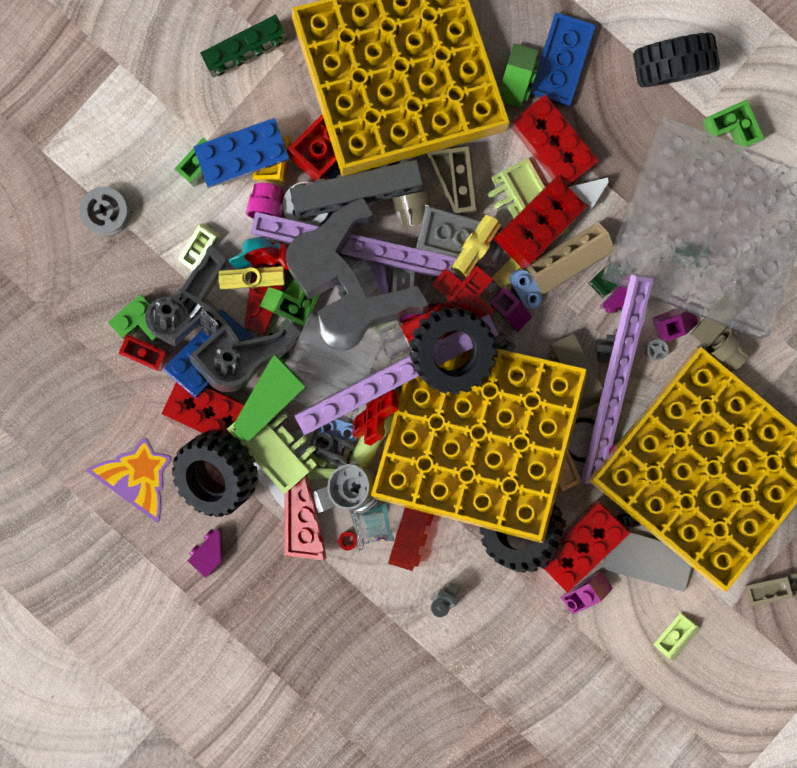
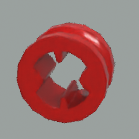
M344 531L339 536L338 543L343 550L349 551L355 548L358 539L354 532ZM343 536H352L353 545L347 544L345 546L342 543L344 542L342 540Z

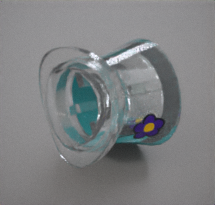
M386 502L363 513L349 510L357 534L359 551L363 550L364 544L369 542H395Z

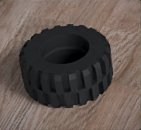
M710 32L690 34L655 42L637 48L633 53L637 82L642 88L665 85L708 75L718 71L720 67L716 37Z
M454 306L453 308H440L438 312L434 310L429 313L430 316L428 318H422L419 321L420 326L418 329L415 328L412 333L414 337L413 340H410L409 345L411 348L409 353L410 359L413 362L415 371L422 380L431 388L438 389L441 393L447 394V392H451L453 395L460 394V391L463 390L465 393L472 391L471 387L475 385L477 387L483 384L481 380L484 377L489 378L491 375L489 370L491 366L495 367L496 360L494 355L498 354V348L494 344L496 338L491 333L489 325L473 312ZM452 330L462 331L472 341V354L469 360L460 368L445 370L437 365L434 360L433 349L435 343L446 332Z
M217 430L205 431L178 450L173 460L172 476H175L173 482L175 487L179 489L178 494L180 497H184L185 503L188 506L192 505L195 511L199 513L204 512V515L223 517L233 513L253 495L256 490L255 486L258 483V477L256 476L258 470L257 466H254L255 459L253 455L250 456L248 447L246 445L243 446L240 443L241 440L237 437L232 438L231 434L226 432L221 434V431ZM205 461L219 469L224 477L226 486L217 483L211 478L207 472Z
M554 502L544 544L534 541L524 549H514L508 542L507 534L479 527L480 534L484 535L481 542L487 548L486 553L494 558V561L517 572L525 573L529 571L532 573L538 571V567L544 569L549 566L547 562L549 560L555 561L558 557L555 554L557 550L562 551L564 545L561 544V540L566 539L567 534L563 531V528L566 527V521L561 517L563 513Z

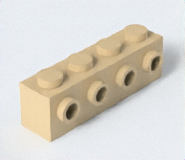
M597 222L536 259L526 268L540 292L544 294L615 249L608 231Z

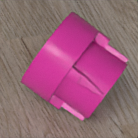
M270 183L254 184L248 199L246 215L254 219L255 212L282 218L284 208L283 189Z

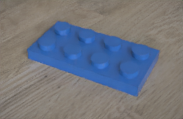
M555 12L529 95L538 98L546 95L551 102L570 107L596 25Z
M275 118L193 146L208 188L290 160Z
M221 309L218 312L233 330L239 342L253 339L254 336ZM202 330L164 367V372L195 398L209 385V382L190 362V355L212 336L211 334L209 336L206 335Z

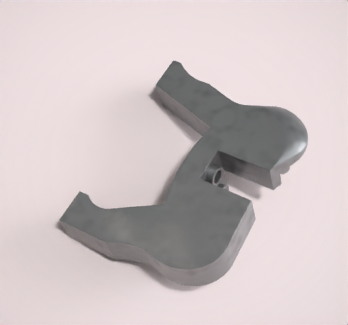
M363 197L334 212L319 228L297 236L290 243L286 252L289 271L309 300L337 285L341 298L318 311L322 338L328 346L336 350H348L358 345L369 327L371 329L376 325L396 321L409 314H424L429 311V304L418 286L366 298L354 272L339 256L356 228L364 225L369 226L374 223L373 214Z
M210 245L206 249L203 261L192 271L184 286L178 290V294L159 298L149 305L145 314V322L148 330L155 337L173 346L180 343L201 324L200 328L206 335L209 336L211 334L212 336L190 355V362L213 388L222 392H234L245 387L258 370L268 365L274 355H278L281 358L300 340L302 333L286 318L277 333L239 342L226 321L204 303L219 278V271H223L226 267V259Z

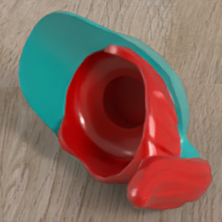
M256 236L246 239L242 245V252L229 259L230 264L235 268H244L249 265L258 266L260 264L274 265L279 262L283 268L289 270L286 261L287 246L284 243H271L264 237Z

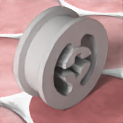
M97 187L90 190L83 197L80 204V216L83 223L96 234L111 236L121 232L126 227L130 218V208L126 199L118 191L110 187ZM108 197L115 199L119 205V215L115 221H113L116 217V211L113 209L114 206L105 201ZM95 202L97 203L93 210L97 213L95 216L105 222L103 226L95 224L92 220L91 209ZM104 207L108 209L106 216L102 214Z

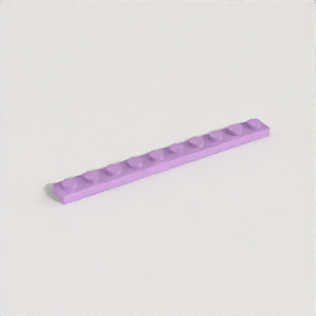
M255 212L251 235L291 243L297 236L319 228V226ZM351 234L339 254L439 277L447 268L460 280L462 278L451 268L456 260L454 257Z
M631 274L582 472L581 481L585 484H592L588 479L608 456L609 448L613 444L654 278L649 276Z
M487 314L481 317L491 328V333L495 336L498 335L490 316ZM459 330L450 333L443 339L437 340L433 349L435 362L437 365H441L473 348L472 341L466 333ZM410 355L294 414L304 435L419 375L413 367Z

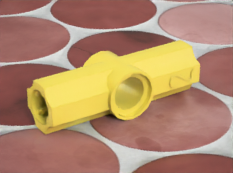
M485 215L474 233L472 232L462 246V251L451 266L457 275L466 278L477 261L485 255L490 247V241L501 226L497 219Z
M250 267L239 270L219 271L218 276L220 290L255 289L258 287L285 285L283 267ZM250 273L257 274L255 283L250 284L247 282V276Z

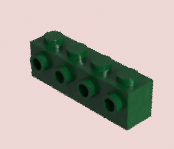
M275 14L200 52L211 76L214 78L224 75L233 67L245 64L247 60L253 57L263 55L271 48L281 46L288 39Z

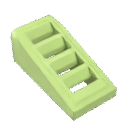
M204 223L199 224L178 260L194 270L203 261L206 249L210 245L214 246L221 235ZM202 233H204L205 235H207L208 237H210V239H207L206 237H204V236L202 235ZM199 239L201 242L206 244V246L203 247L197 242V240ZM195 247L201 252V254L199 255L197 252L192 250V248ZM188 253L197 259L196 262L187 257Z

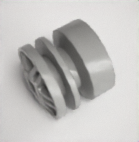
M346 464L338 467L328 480L327 490L329 498L334 505L341 509L362 512L373 509L380 501L371 496L377 473L370 468Z

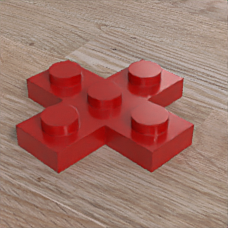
M478 266L471 271L463 282L445 268L432 284L448 298L442 305L443 307L453 308L454 306L464 310L467 309L480 318L487 314L491 316L495 312V309L480 297V294L493 279Z
M393 389L366 403V409L353 419L352 436L360 439L364 435V443L369 446L381 440L385 434V419L392 413H395L399 407V392Z

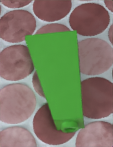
M274 355L269 361L233 425L236 429L234 432L243 441L245 439L248 442L252 440L307 387L278 355Z

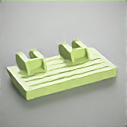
M526 158L491 177L495 186L504 182V185L492 190L487 195L489 198H492L505 191L508 197L498 201L494 207L497 210L514 201L515 203L508 206L514 218L545 186L529 158ZM568 227L557 238L568 233Z
M286 412L281 414L273 424L270 425L268 423L249 442L246 439L244 441L236 435L233 423L227 430L234 438L237 437L241 440L240 443L243 446L246 445L248 447L250 456L253 455L255 462L284 494L317 466L312 458L305 464L302 463L303 460L317 449L315 445L310 446L301 457H298L294 450L307 441L308 437L306 435L289 448L288 445L295 440L283 426L276 432L274 431L288 417Z

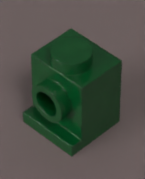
M607 264L588 284L603 298L623 280L620 277L622 272L615 265L610 266ZM606 275L611 277L610 283L605 282L604 277Z

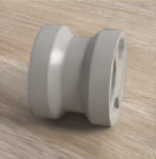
M661 339L651 340L644 349L647 358L653 361L664 359L669 352L667 343Z

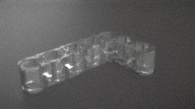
M364 259L349 265L357 277L366 298L383 295ZM397 320L374 326L383 344L389 365L410 355L411 348Z

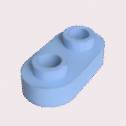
M523 269L513 271L509 282L519 301L529 309L538 307L542 301V294L531 274ZM524 277L525 282L520 284V279ZM534 295L535 299L530 302V297Z
M339 419L329 422L331 425L330 431H325L323 426L317 429L318 433L325 432L351 443L357 440L352 435L349 438L344 436L345 430L348 429L352 432L353 424Z

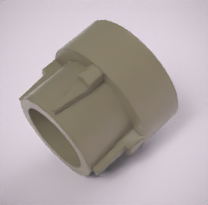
M428 190L392 198L395 212L403 228L422 224L425 207L430 206Z
M726 327L709 347L704 349L730 372L741 367L750 354L741 344V337L730 327Z

